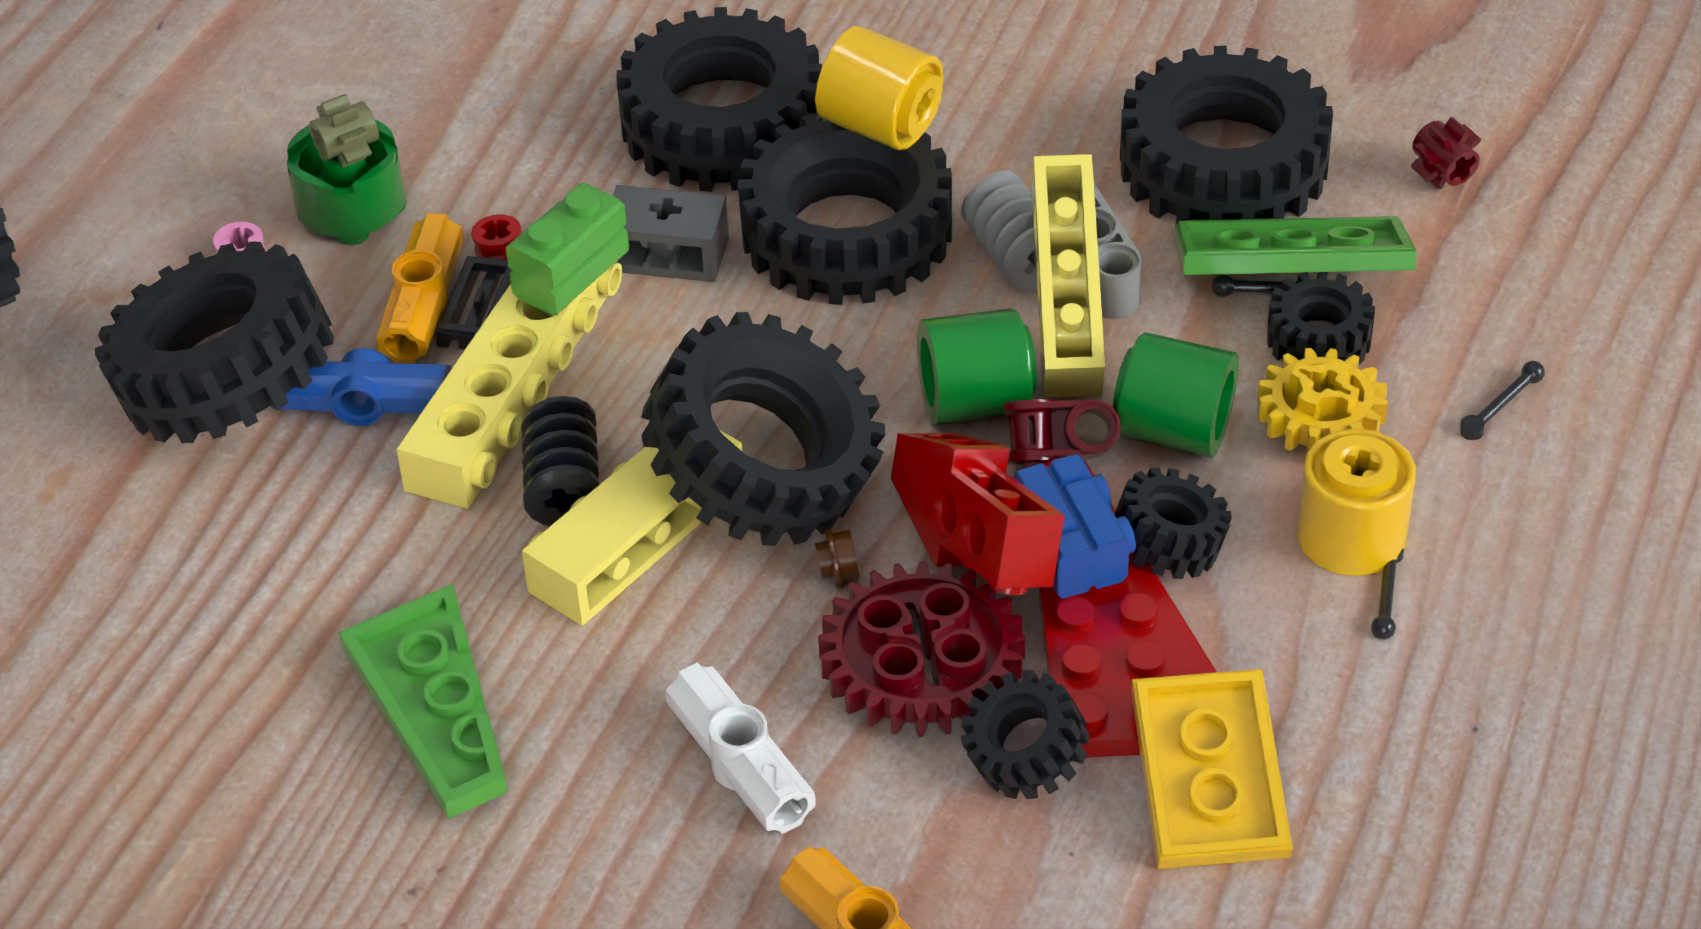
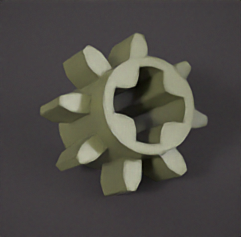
M343 94L322 102L320 106L316 107L320 118L310 121L309 129L314 145L325 161L338 157L341 167L344 168L367 159V156L372 155L368 144L377 141L379 133L375 119L365 102L361 101L350 105L347 94Z

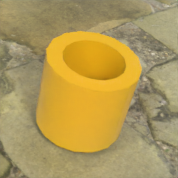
M852 26L841 34L823 63L815 96L817 113L826 121L895 150L908 149L925 133L937 113L943 90L944 75L942 63L936 56L866 27Z
M1356 428L1332 432L1314 443L1305 455L1297 539L1303 553L1317 566L1335 574L1364 576L1382 572L1384 566L1389 561L1397 560V556L1403 548L1405 552L1416 476V466L1409 451L1394 438L1377 431Z

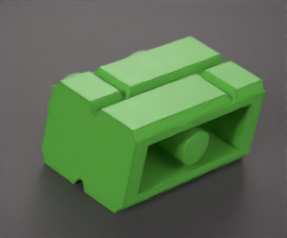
M584 182L570 190L564 196L563 201L556 203L506 247L508 267L513 270L509 273L512 293L518 299L552 316L557 315L629 251L628 232L624 228L627 224L625 204L620 199Z

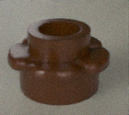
M831 528L825 530L827 541L815 543L822 580L835 577L837 588H843L842 582L860 578L850 530L832 533Z

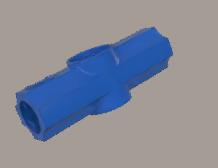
M353 349L344 355L341 362L326 361L323 367H311L308 372L313 381L305 389L295 387L285 395L289 403L282 407L281 410L332 411L338 419L354 426H369L377 422L382 413L421 414L452 368L451 365L390 363V360L382 353L373 349Z

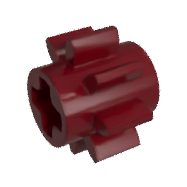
M1450 117L1446 124L1442 121H1432L1420 129L1413 140L1412 149L1419 158L1410 166L1426 182L1430 181L1438 189H1442L1446 182L1451 186L1460 185L1466 182L1478 168L1480 158L1473 148L1481 142V138L1465 124H1460L1454 117Z

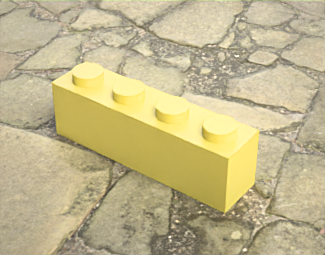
M720 430L727 439L742 451V442ZM644 447L630 460L618 465L611 476L587 496L579 498L567 513L548 529L536 534L530 540L528 545L522 550L528 593L583 626L702 523L696 518L702 509L689 497L678 504L669 494L676 483L671 475H655L650 464L658 453V448Z

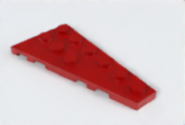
M1083 459L1092 476H1095L1085 459ZM1051 461L1024 463V468L1042 463L1047 467ZM1111 503V510L1115 513L1116 509ZM1134 553L1129 554L1128 577L1121 583L1100 589L1092 586L1088 592L1064 599L1057 596L1053 587H1037L1048 675L1052 676L1057 684L1061 683L1084 716L1087 723L1084 726L1089 732V744H1081V746L1087 753L1086 758L1140 755L1131 694L1132 679L1217 672L1158 576L1152 573L1153 568L1151 565L1146 563L1143 568L1133 563L1136 556Z

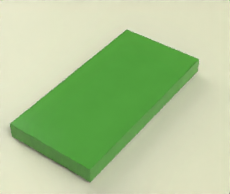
M1398 216L1189 220L1175 223V244L1184 275L1416 270L1417 251Z

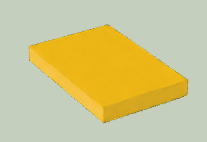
M1262 669L1132 679L1131 694L1157 869L1291 858L1293 846Z

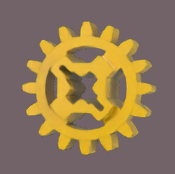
M1305 348L1304 359L1298 360L1287 353L1283 355L1282 368L1275 365L1267 367L1266 380H1260L1258 386L1257 404L1259 406L1257 418L1259 422L1268 423L1267 435L1269 438L1286 436L1285 449L1290 451L1301 444L1307 446L1308 452L1317 440L1335 431L1356 428L1379 432L1380 425H1385L1388 408V400H1386L1387 384L1376 382L1377 369L1375 367L1360 370L1358 368L1359 356L1353 355L1343 361L1337 359L1336 349L1330 348L1326 353V357H1317L1312 348Z

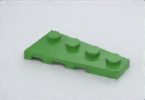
M453 584L338 632L342 650L447 819L508 793L503 767L489 715L486 711L478 674L473 663L464 622H462Z

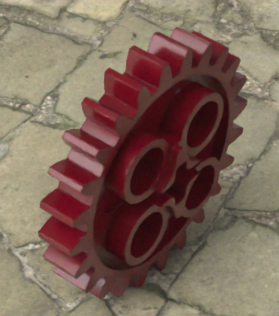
M926 561L919 562L915 574H907L905 569L899 563H896L893 567L892 578L885 579L875 570L870 571L869 588L851 582L849 584V599L835 597L832 600L833 615H823V634L818 635L822 679L830 680V695L832 698L845 696L846 712L848 714L858 712L866 707V722L870 727L878 723L883 717L891 720L892 734H897L906 722L914 723L918 737H924L928 723L935 722L938 723L940 729L945 734H951L952 719L959 717L962 720L963 715L975 717L968 704L974 696L984 702L988 696L982 687L991 681L995 688L999 689L1004 686L1001 675L1010 672L1014 674L1017 680L1022 679L1023 659H1025V635L1022 634L1021 615H1012V599L1010 597L996 599V591L990 588V583L976 588V572L973 570L965 573L960 579L952 577V565L950 563H946L938 574L929 573ZM908 609L915 611L919 621L922 649L925 657L931 660L932 678L936 686L930 685L926 677L919 637L916 634H912V617Z

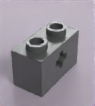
M616 185L613 196L625 204L627 224L624 228L628 232L629 251L617 260V263H620L622 266V273L708 282L716 281L729 239L726 196Z

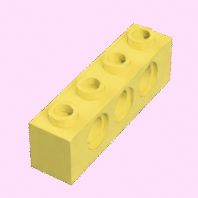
M1092 154L1034 156L1032 200L1043 398L1102 396L1105 356Z

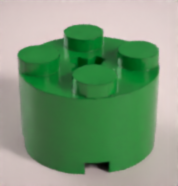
M377 120L375 122L378 128L379 139L368 144L372 155L367 156V159L344 168L341 167L338 157L325 161L320 156L312 140L309 125L295 134L287 148V169L298 220L316 233L337 237V240L345 245H356L366 241L371 232L390 223L406 207V197L395 139L392 131Z

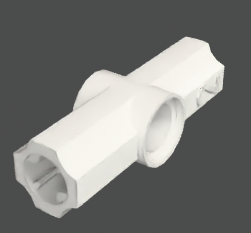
M697 662L679 671L674 682L665 689L666 702L711 759L712 773L716 781L725 788L735 790L766 831L776 830L784 834L802 825L805 816L816 805L815 792L769 737L767 721L763 713L756 707L743 704L713 666L704 667Z

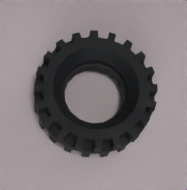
M715 7L714 16L700 18L696 10L684 12V22L675 25L664 19L656 23L657 34L651 37L640 33L634 39L635 52L624 50L621 56L622 70H617L616 74L623 142H628L629 155L634 161L644 158L645 172L653 177L662 171L668 172L670 184L682 187L688 179L699 181L700 191L712 192L714 183L730 182L732 191H737L738 180H741V164L744 158L754 160L753 145L757 141L762 139L773 143L775 141L774 129L782 124L787 125L792 130L802 127V116L814 113L818 122L824 121L817 113L815 103L817 82L822 69V63L819 64V51L816 45L806 46V33L799 27L787 33L785 31V19L774 15L768 22L758 20V11L746 8L742 16L727 15V7ZM716 80L747 81L766 87L763 93L746 102L724 107L700 106L682 100L675 95L692 85Z
M1214 46L1213 55L1199 56L1195 48L1183 50V57L1180 62L1173 63L1167 57L1157 60L1155 75L1142 70L1135 78V90L1127 88L1124 95L1120 137V175L1122 181L1131 182L1130 195L1136 202L1147 198L1150 199V214L1159 219L1169 212L1176 216V223L1189 220L1284 219L1286 211L1299 217L1307 211L1308 197L1318 200L1323 191V181L1327 180L1333 122L1332 106H1326L1327 92L1323 86L1310 88L1311 74L1304 68L1291 73L1287 70L1288 59L1276 55L1270 62L1258 59V49L1246 47L1243 55L1227 54V46ZM1225 119L1250 123L1274 135L1269 140L1251 147L1223 149L1202 145L1185 137L1178 129L1194 122Z
M813 113L802 116V127L795 130L790 129L785 124L778 126L774 129L775 141L773 143L760 139L753 145L754 160L744 158L741 164V180H738L742 246L745 254L751 253L752 268L757 274L770 269V284L779 290L791 283L797 286V298L807 301L811 299L815 292L829 294V304L842 305L843 295L860 294L863 304L875 302V291L888 288L894 296L906 292V279L911 276L923 282L930 276V261L942 264L946 257V242L952 241L951 168H946V154L942 147L931 150V136L926 132L908 149L895 150L829 121L818 122ZM857 195L876 199L891 207L897 213L893 217L868 226L838 229L809 224L796 217V215L812 203L832 196Z
M250 241L243 251H236L232 243L221 245L216 255L204 258L200 251L190 255L189 264L179 269L173 270L169 265L158 271L161 279L149 287L139 284L131 291L134 300L129 305H116L110 312L115 324L100 328L98 337L103 345L95 348V356L100 363L99 368L136 430L142 435L150 431L155 441L164 443L176 433L181 443L184 444L194 443L196 437L201 432L209 431L213 439L226 436L227 426L243 421L247 428L259 422L256 414L267 407L272 406L276 410L284 407L289 403L285 395L294 387L305 389L313 381L308 370L311 367H323L328 356L323 347L333 344L334 335L329 328L332 323L299 258L294 253L288 256L283 246L275 244L268 251H265L261 242ZM233 326L221 336L194 347L203 339Z
M736 312L727 327L717 315L708 318L700 332L694 328L690 329L683 337L679 346L675 348L649 392L651 395L643 406L641 418L649 420V423L641 437L643 447H654L659 450L650 464L655 475L670 474L676 482L669 494L678 504L689 497L702 508L696 517L698 520L709 525L715 516L729 523L728 536L739 540L743 539L748 530L760 532L762 545L776 546L782 535L788 532L793 543L796 545L807 542L815 529L821 535L825 534L826 529H832L839 517L844 516L881 460L883 451L878 449L877 446L886 435L885 424L871 421L880 407L877 396L862 395L859 387L866 377L858 367L846 371L837 362L842 353L838 347L831 343L823 350L810 341L813 330L801 325L796 334L782 329L781 317L770 314L767 315L762 325L753 324L748 312ZM726 400L753 403L774 413L793 430L802 445L806 460L805 467L796 470L778 469L746 455L720 432L712 419L711 405Z

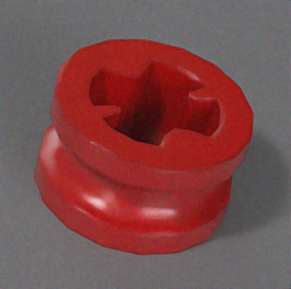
M505 214L491 215L477 221L471 231L476 256L507 260L506 247L522 234L519 221L513 216Z

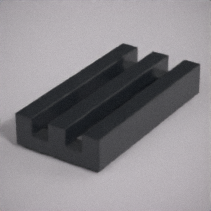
M474 256L466 257L435 331L438 347L448 348L451 340L458 341L459 349L465 350L480 329L501 275L504 274L486 319L511 284L509 273L513 270L508 267V260ZM480 271L486 272L481 287L477 289L473 299V306L465 325H459L458 323Z

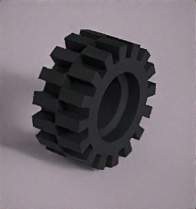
M1308 272L1298 274L1297 284L1290 277L1282 281V288H1275L1269 303L1267 345L1268 348L1273 347L1272 355L1277 361L1282 359L1283 355L1287 353L1301 360L1304 359L1305 348H1312L1317 357H1326V353L1332 348L1337 350V359L1343 361L1353 355L1359 356L1360 365L1365 360V354L1369 353L1372 341L1375 306H1372L1373 298L1370 293L1362 294L1363 286L1357 281L1348 287L1347 276L1341 274L1337 275L1335 281L1328 280V272H1318L1317 279H1310ZM1317 320L1330 322L1335 325L1315 326L1306 322Z
M1159 467L1149 468L1147 475L1142 470L1135 473L1133 479L1127 481L1114 513L1116 518L1125 516L1132 527L1136 544L1134 552L1136 556L1133 563L1140 568L1149 563L1154 566L1152 573L1163 576L1165 569L1171 570L1173 579H1183L1186 571L1192 578L1201 576L1203 569L1208 572L1213 567L1231 526L1232 515L1231 511L1225 510L1228 503L1224 497L1213 498L1216 489L1209 483L1202 488L1197 485L1199 477L1190 473L1187 480L1179 478V470L1169 468L1166 476H1163Z
M1023 670L1022 681L1018 682L1012 672L1001 675L1004 683L1003 687L996 689L990 681L982 687L988 696L984 702L974 696L968 704L975 717L963 715L961 727L966 734L961 735L962 746L967 751V756L979 773L996 792L1001 789L1006 797L1016 799L1020 789L1026 799L1038 798L1037 786L1043 785L1048 794H1051L1059 789L1054 781L1057 776L1061 774L1069 782L1076 775V772L1070 765L1071 761L1083 764L1087 753L1081 744H1089V732L1084 726L1087 723L1068 691L1061 683L1057 684L1052 676L1043 673L1039 679L1034 670ZM1035 718L1046 720L1047 725L1043 734L1031 746L1019 751H1006L1003 745L1006 737L1017 725Z

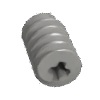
M1010 170L997 171L978 182L964 198L961 207L962 218L966 221L971 231L975 233L990 257L994 259L1001 272L1005 274L1009 283L1020 290L1037 289L1032 193L1028 187L1024 186L1018 174Z

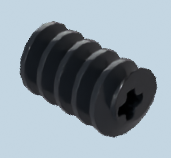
M568 396L547 398L532 406L525 413L521 424L524 508L533 520L546 526L554 524L570 510L579 498L587 496L599 486L597 432L595 428L597 425L596 414L589 403L579 398Z

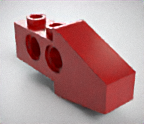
M897 433L891 481L936 567H943L946 563H950L952 566H964L974 570L990 583L991 589L1003 594L1022 595L1027 592L1028 588L1053 587L1065 515L1006 473L1010 452L1008 447L954 433Z

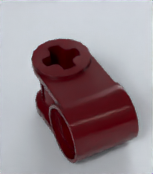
M1034 399L1011 401L1002 404L1003 413L1009 415L1011 452H1009L1008 465L1053 461L1078 454L1082 459L1100 457L1110 450L1119 437L1121 425L1118 414L1112 406L1101 400L1056 401ZM1094 414L1102 418L1107 427L1105 441L1096 445L1086 444L1081 441L1075 431V422L1080 416ZM1029 420L1032 421L1034 445L1030 444Z

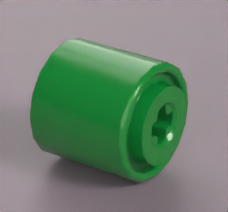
M1010 308L920 320L917 330L918 370L926 412L933 425L1009 416L1003 413V403L1032 400L1037 387L1036 356L1031 333L1028 327L1024 325L1019 312Z
M1148 332L1138 336L1133 347L1129 348L1124 356L1116 381L1113 409L1118 414L1121 425L1119 435L1132 440L1213 458L1223 441L1233 407L1239 372L1238 354L1228 350Z

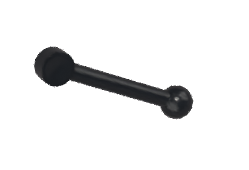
M1224 274L1217 276L1212 283L1214 293L1220 297H1227L1232 292L1273 293L1276 287L1282 288V281L1233 280L1230 276Z
M1533 360L1525 363L1521 370L1522 375L1477 416L1468 415L1461 420V436L1468 440L1480 439L1484 434V425L1529 383H1538L1543 379L1545 375L1544 366L1540 362Z
M1404 548L1398 554L1397 560L1389 561L1383 568L1379 614L1371 624V631L1378 639H1389L1396 631V624L1391 618L1396 564L1403 559Z

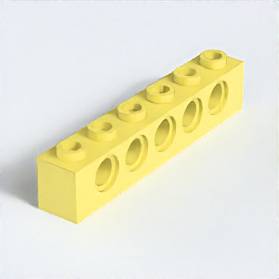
M616 261L562 311L553 316L518 299L512 293L511 284L509 285L396 449L405 492L469 509L481 489L488 488L492 483L497 465L507 449L514 448L517 445L522 434L521 424L525 413L532 406L546 399L549 385L559 370L563 371L568 367L572 359L574 347L584 332L589 333L593 329L599 309L608 296H613L617 292L622 278V266Z

